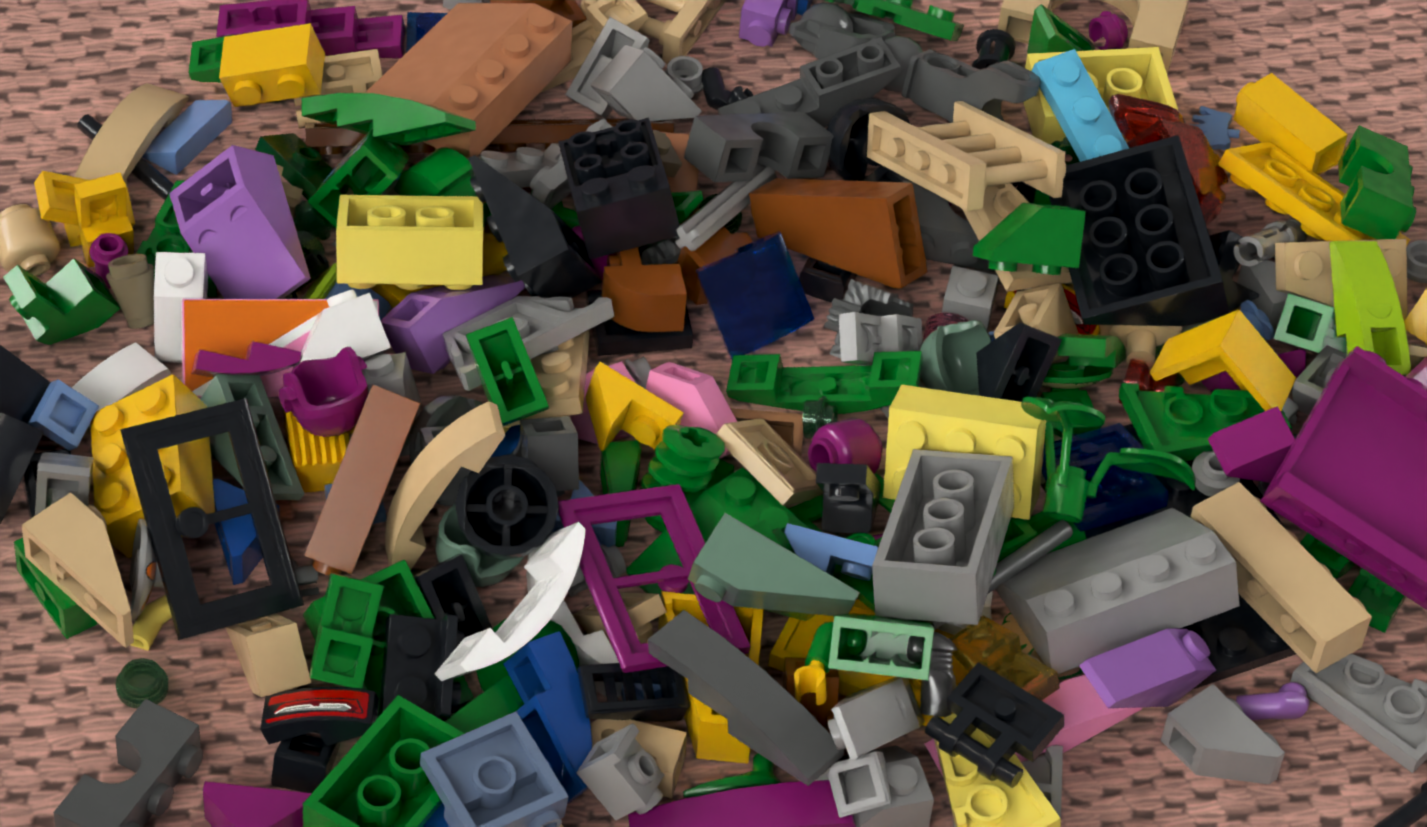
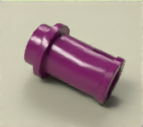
M114 233L99 235L90 246V257L95 263V273L102 277L108 289L111 288L106 278V275L110 273L108 263L118 257L128 255L127 244L120 236Z

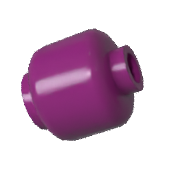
M849 418L829 423L818 428L813 435L808 450L809 463L815 472H817V463L868 465L875 474L879 469L882 458V442L873 427L862 419Z

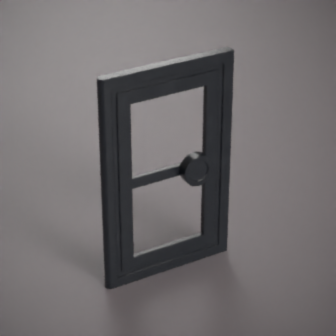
M247 398L120 430L178 640L304 606ZM228 432L248 504L206 514L200 508L190 507L181 511L176 518L158 450ZM251 514L270 586L200 604L182 536L187 539H196L206 533L209 524Z

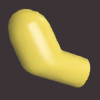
M166 594L145 606L143 612L133 625L134 643L131 646L148 651L163 624L172 618Z

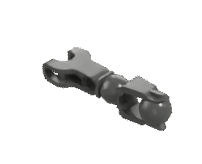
M824 2L814 4L804 12L800 21L791 23L789 28L790 35L817 59L882 37L901 66V73L884 89L902 92L901 95L903 97L911 99L918 106L947 119L950 123L953 122L954 102L963 101L1004 121L1001 115V103L1003 100L1014 104L1024 102L1034 96L1036 97L1040 86L1038 75L1011 61H1002L992 64L987 68L977 69L948 55L936 53L932 49L923 52L921 46L911 38L896 36L893 24L860 14L848 13L838 4Z

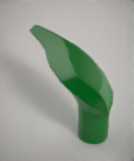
M757 753L753 757V771L710 781L684 790L683 798L782 782L773 775L774 763Z

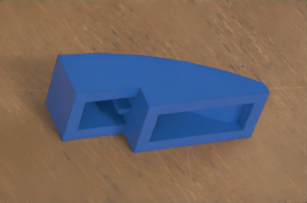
M560 631L528 642L504 663V666L524 703L517 710V713L546 760L552 765L553 772L569 796L567 802L569 804L588 789L576 772L592 749L590 720L585 715L579 676Z

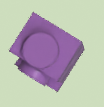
M745 0L741 9L739 38L749 40L756 46L767 45L772 47L778 33L787 34L791 20L794 21L796 17L798 0Z

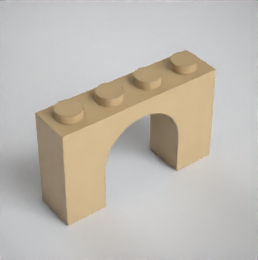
M1004 0L1001 6L998 30L1009 33L1015 41L1028 44L1034 10L1042 4L1052 12L1059 5L1071 0ZM1099 0L1120 9L1130 19L1133 30L1128 48L1159 47L1168 76L1187 13L1189 0Z

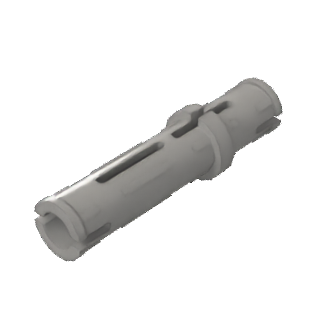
M1296 219L1275 221L1267 224L1262 231L1254 235L1240 238L1238 242L1241 244L1235 245L1234 256L1241 265L1252 267L1267 259L1275 258V243L1305 241L1307 234L1300 228L1301 223Z

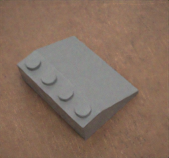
M1174 508L1048 553L996 588V591L1052 677L1079 667L1080 664L1089 658L1164 629H1180L1240 606L1237 569L1234 558L1213 530Z

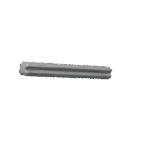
M756 164L751 181H735L728 185L676 229L679 238L675 241L680 249L686 246L690 251L697 250L751 203L750 192L777 178L776 170L769 166Z

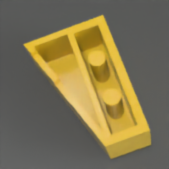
M661 591V600L667 613L659 616L658 630L683 610L708 626L694 594ZM733 606L751 646L749 653L745 655L759 666L764 609ZM684 677L690 706L684 715V719L696 758L748 764L750 747L728 733L727 718L688 693V679Z

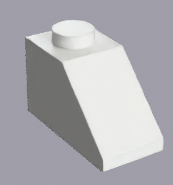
M156 252L154 343L155 358L160 362L182 363V299H207L208 271L205 253Z
M352 289L326 299L329 308L322 310L317 315L302 348L300 361L294 368L305 360L335 357L341 349L347 346L351 347L363 360L390 349L389 341L371 294L367 293L357 297L355 290Z

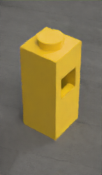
M1270 73L1255 83L1249 82L1239 91L1236 97L1237 106L1233 120L1261 143L1270 141L1318 176L1338 164L1343 154L1348 134L1274 74Z

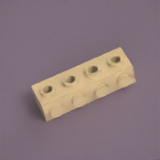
M1238 482L1193 506L1190 518L1213 530L1236 561L1238 593L1315 673L1362 648L1372 616L1366 611L1362 602L1352 597L1335 580L1330 570L1324 564L1319 563L1300 544L1296 535L1292 531L1285 529L1271 515L1258 497L1253 496Z

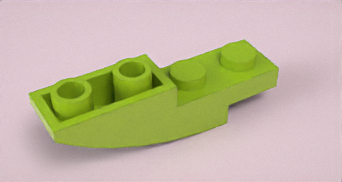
M1377 241L1330 242L1337 337H1346L1348 354L1356 346L1364 351L1374 352L1385 360L1387 366L1405 377L1411 372L1405 323L1392 275Z

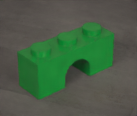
M1360 125L1358 126L1338 161L1339 182L1349 186L1340 202L1341 224L1378 240L1396 239L1400 231L1404 233L1408 231L1417 210L1413 206L1415 187L1411 185L1413 167L1409 165L1408 146Z

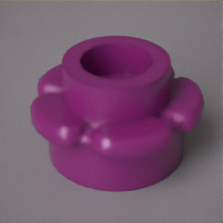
M1103 11L1099 17L1093 18L1090 21L1089 37L1094 43L1102 37L1106 39L1105 46H1097L1100 50L1122 49L1128 37L1127 25L1116 14H1112L1110 11Z

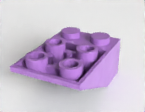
M232 145L169 193L181 235L193 253H205L208 275L224 299H283L311 279L274 155Z

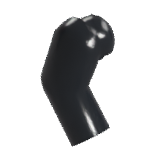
M710 67L702 72V85L706 102L716 110L753 96L748 88L743 91L742 86L735 87L732 92L727 90L722 74L717 68Z

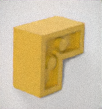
M1240 309L1167 339L1149 373L1155 381L1179 372L1187 383L1192 385L1226 371L1239 388L1249 391L1265 411L1277 406L1281 411L1297 379Z

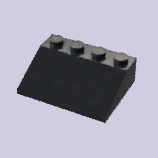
M1179 135L1066 165L1062 197L1053 198L1049 196L1051 205L1067 206L1086 211L1079 268L1068 267L1084 325L1186 326L1229 313L1222 276Z

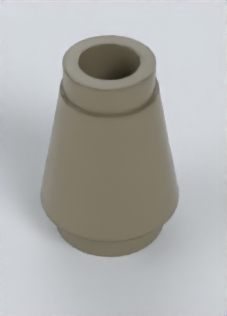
M144 254L125 255L108 263L110 273L106 275V278L125 319H127L128 327L137 329L154 324V266L148 264Z

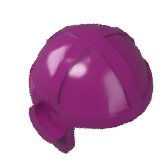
M348 346L341 349L335 357L302 361L291 373L283 374L284 387L279 389L281 405L286 413L291 411L302 428L313 435L323 437L342 435L351 431L356 425L368 397L369 390L362 370L368 367L364 360Z

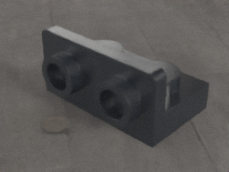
M390 614L386 618L379 716L398 695L444 722L450 718L451 713L458 711L461 697L460 682H454L453 679L441 681L435 675V672L465 638L464 631L457 630L458 615L447 614L442 620Z

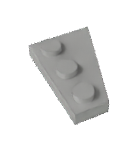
M1352 653L1318 673H1315L1305 662L1301 663L1293 671L1290 682H1296L1304 686L1309 698L1410 772H1415L1427 760V683L1414 679L1413 683L1410 684L1385 674L1382 665Z

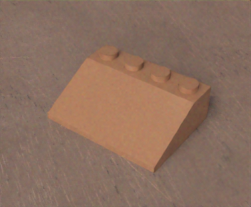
M458 3L365 93L413 100L476 121L475 131L423 142L437 149L441 147L451 148L466 158L474 155L477 157L571 62L572 20L535 3Z

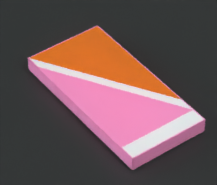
M182 299V383L198 398H201L214 377L191 374L195 355L199 350L245 359L248 346L252 341L301 352L317 315L322 310L329 308L327 300ZM373 299L379 315V299ZM294 367L260 376L268 398H279V389L284 387L283 374L291 373Z

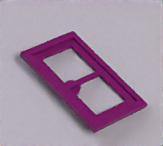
M680 484L558 501V514L563 527L565 528L579 522L586 529L579 566L624 673L667 666L649 654L648 643L640 644L618 590L627 587L658 583L662 591L683 593L690 582L709 628L724 637L742 653H749L751 646L734 607L723 600L721 602H714L705 598L695 589L694 583L688 580L693 562L705 545V541ZM661 515L683 567L671 564L664 566L657 572L613 578L592 525Z

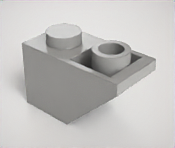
M625 45L590 85L618 115L628 119L641 120L648 117L650 121L694 118L702 112L691 100L694 96L693 91L678 78L673 77L671 79L662 70L665 66L664 61L647 47L640 50Z
M1214 684L1168 713L1161 742L1195 775L1271 784L1277 780L1285 755L1276 739L1271 734L1263 732L1243 713L1242 708L1235 700L1227 698Z

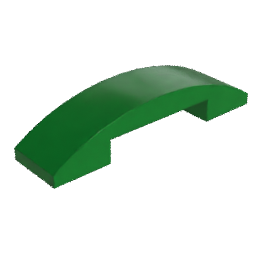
M922 351L874 352L872 365L783 367L780 354L733 355L726 392L729 398L741 402L822 415L863 412L891 405L901 385L919 387L923 354Z

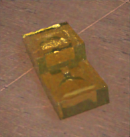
M984 615L980 617L978 625L970 624L949 638L957 648V651L952 652L953 656L968 672L979 662L1041 701L1060 688L1057 671L1023 653L1018 634Z

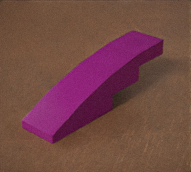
M268 0L220 5L217 38L311 23L325 52V56L378 49L379 58L397 59L404 56L405 24L402 15L358 19L355 6L311 10L309 0Z
M829 780L814 781L809 786L799 781L732 789L658 805L641 815L637 812L628 814L629 827H856L854 814L839 818Z

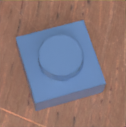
M57 379L50 382L28 424L44 431L43 434L70 451L78 447L99 405Z

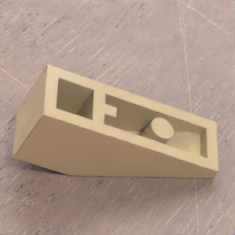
M70 492L22 524L25 557L126 648L134 643L131 608L109 540L106 521L96 507L93 505L86 506Z

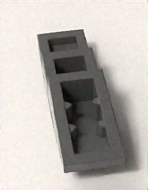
M685 610L648 638L649 654L687 678L688 693L727 718L728 733L807 786L844 755V749H837L831 734L765 670L724 637Z

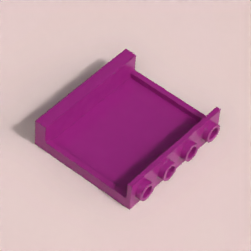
M1356 346L1337 365L1260 502L1427 610V388L1421 382L1412 378H1406L1387 366L1385 360L1378 354L1364 351Z

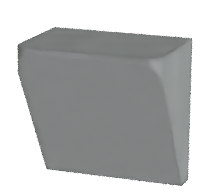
M875 751L852 760L847 759L836 762L827 769L839 818L892 804L883 752Z

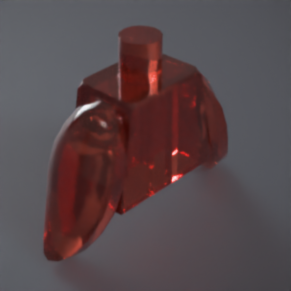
M1121 94L1112 95L1109 100V110L1118 129L1128 140L1127 145L1129 148L1179 135L1206 226H1208L1222 211L1226 193L1221 187L1226 185L1229 180L1224 169L1218 165L1221 160L1220 156L1214 153L1203 131L1198 126L1186 124L1179 111L1169 105Z

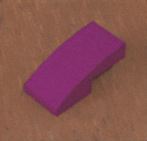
M252 341L248 346L245 359L199 350L195 355L191 374L215 377L216 374L264 376L294 367L300 361L301 352Z

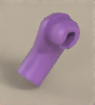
M1296 682L1286 683L1279 689V692L1240 695L1236 697V702L1242 708L1243 713L1251 720L1297 719L1305 714L1310 702L1307 698L1305 687Z

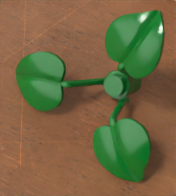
M1023 397L1022 409L1036 419L1046 420L1045 454L1047 482L1045 491L1047 492L1042 513L1044 516L1070 523L1082 522L1086 498H1096L1098 486L1112 465L1126 470L1173 478L1186 484L1194 491L1196 484L1195 474L1184 460L1170 453L1140 448H1121L1120 453H1107L1089 482L1085 479V470L1069 466L1073 424L1091 427L1103 426L1106 418L1105 415L1097 409L1075 402L1059 401L1054 403L1050 399L1041 397ZM1052 421L1061 422L1063 427ZM1063 432L1060 465L1056 468L1054 435H1060Z

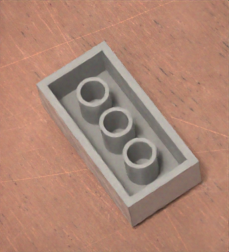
M913 449L872 564L875 616L946 622L951 625H978L1014 509L1013 457Z

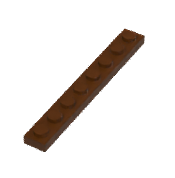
M603 118L512 120L490 144H499L500 151L516 152L517 148L526 147V143H545L546 150L551 143H558V141L569 139L576 133L586 131L589 126ZM604 118L612 127L621 121L628 120V118ZM672 120L650 121L652 130L674 133V123ZM305 123L306 146L315 147V150L320 154L343 153V146H356L366 135L337 127V124ZM424 142L407 145V152L430 153L435 151V147Z

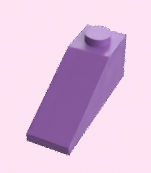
M1178 628L1164 629L1089 658L1079 665L1108 708L1168 707L1176 703L1216 671L1208 659L1210 650L1205 641L1194 631Z

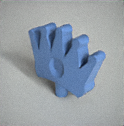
M1204 106L1199 108V113L1202 115L1192 116V121L1200 124H1190L1188 128L1191 132L1200 133L1191 135V141L1201 142L1197 145V150L1200 152L1229 149L1231 143L1229 138H1239L1240 132L1239 129H1228L1232 121L1230 113L1216 111Z

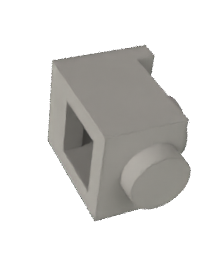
M634 723L596 742L576 772L615 821L634 811L639 815L644 814L657 805L663 797V793L658 788V785L664 777V773L661 772L653 757L635 739L639 730Z

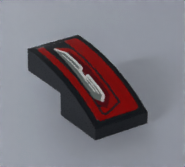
M348 687L303 688L265 696L260 730L269 745L318 731L325 745L329 746L362 736L377 719L379 698L375 691Z

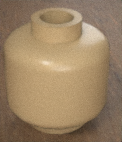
M27 204L14 205L3 210L0 213V262L3 269L9 272L16 265H19L34 276L46 273L51 267L50 263L57 258L60 251V244L50 220L41 219L40 209L31 208Z

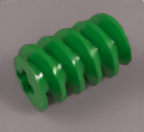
M676 424L670 425L663 430V441L656 446V457L650 460L648 464L649 472L642 477V488L638 490L680 484L690 506L710 483L712 473L719 464V457L725 451V443L716 434L707 429ZM661 515L644 517L647 523L654 529L662 533L667 529Z

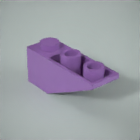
M492 274L483 276V285H473L466 290H451L442 285L411 292L381 319V323L395 354L406 352L411 369L434 374L436 371L446 367L451 361L445 348L443 333L515 298L525 288L522 280L515 282L512 277Z

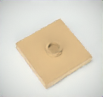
M764 419L725 423L716 433L725 443V448L782 506L809 501L823 493L816 484V472Z

